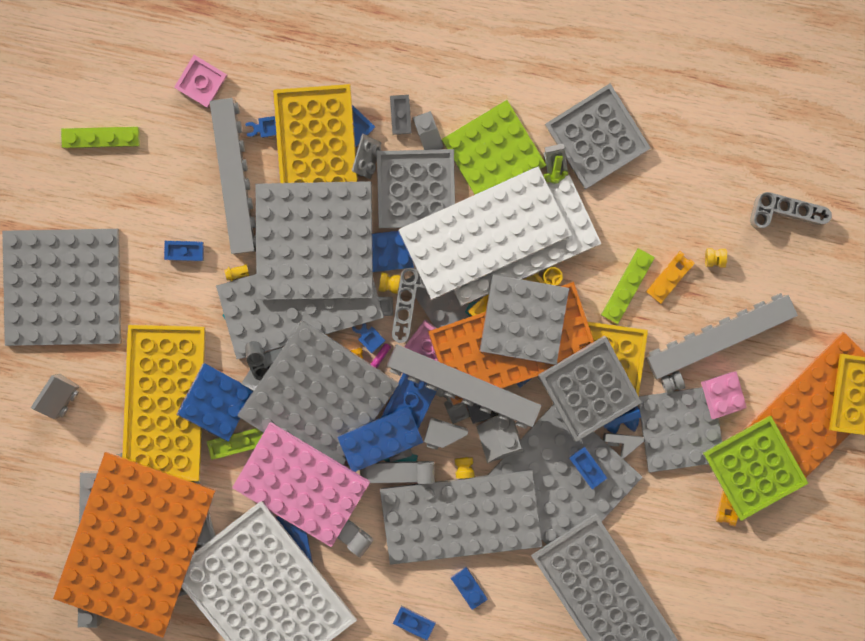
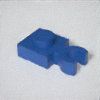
M275 116L258 118L259 124L253 122L245 124L246 127L252 126L254 128L252 133H247L248 137H254L257 133H260L261 138L277 136Z
M366 323L362 324L363 326L360 330L353 326L352 330L362 335L358 340L371 354L385 342L384 338L373 327L368 330Z

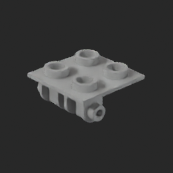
M362 134L352 172L357 173L358 176L372 178V174L376 169L377 151H381V142Z

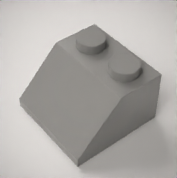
M62 374L52 375L31 406V409L53 419L63 417L68 411L66 406L70 400L74 401L79 394L77 391L79 385Z
M496 416L476 426L487 463L524 452L514 420L509 419V421H505Z
M431 417L424 442L427 443V447L438 450L439 447L444 448L467 436L468 429Z

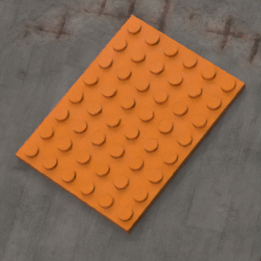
M105 452L53 599L163 638L216 490Z

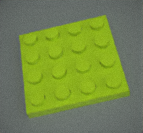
M508 100L441 139L447 149H454V162L474 195L539 166V169H542L546 166Z
M771 416L762 419L703 452L740 521L808 484Z

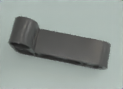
M251 341L245 345L247 363L255 379L261 380L283 347L265 353L262 345L257 341Z

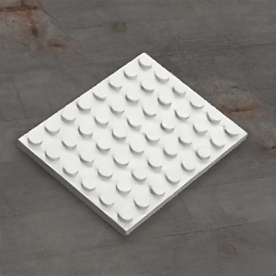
M263 501L257 503L194 552L182 585L184 591L225 641H331L357 621V618Z

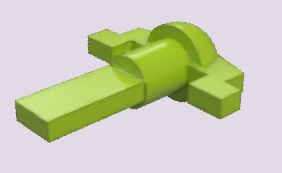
M563 156L555 157L552 175L549 173L543 175L546 182L557 184L565 176H568V171H562V175H560Z

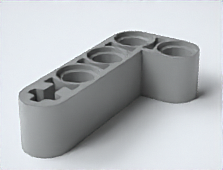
M765 192L759 194L755 199L750 223L756 229L765 228L770 224L774 213L815 225H822L831 220L832 213L829 208ZM763 196L768 197V206L762 204L761 199ZM782 201L786 202L788 205V209L786 211H783L780 208V203ZM800 206L805 207V216L799 214ZM821 213V215L824 216V219H820V217L816 215L812 216V214ZM758 215L764 217L763 225L757 223L756 218Z
M413 268L403 270L400 277L392 337L398 343H404L409 338L416 288H425L417 269ZM407 271H411L415 275V279L412 282L404 280V274ZM408 290L412 293L410 301H403L401 299L403 291ZM405 309L409 312L407 320L399 319L398 312ZM396 322L401 324L408 323V327H403V332L406 333V336H403L402 339H398V336L395 335V332H399L400 325L396 326Z
M434 461L377 462L361 469L360 476L369 480L370 483L417 482L418 484L435 483Z
M349 519L337 537L348 545L347 548L360 558L373 542V538Z

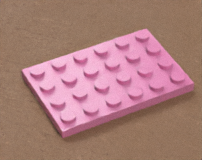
M270 422L232 488L256 503L263 501L271 512L332 547L370 481Z

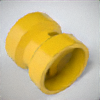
M706 248L705 266L726 268L727 250Z
M550 267L543 272L542 279L546 284L556 286L561 283L563 275L560 269Z
M381 273L379 291L385 292L389 290L394 294H398L401 275L389 277L387 273Z
M473 457L454 459L455 465L458 467L455 472L456 478L475 477L474 470L471 467L473 465Z

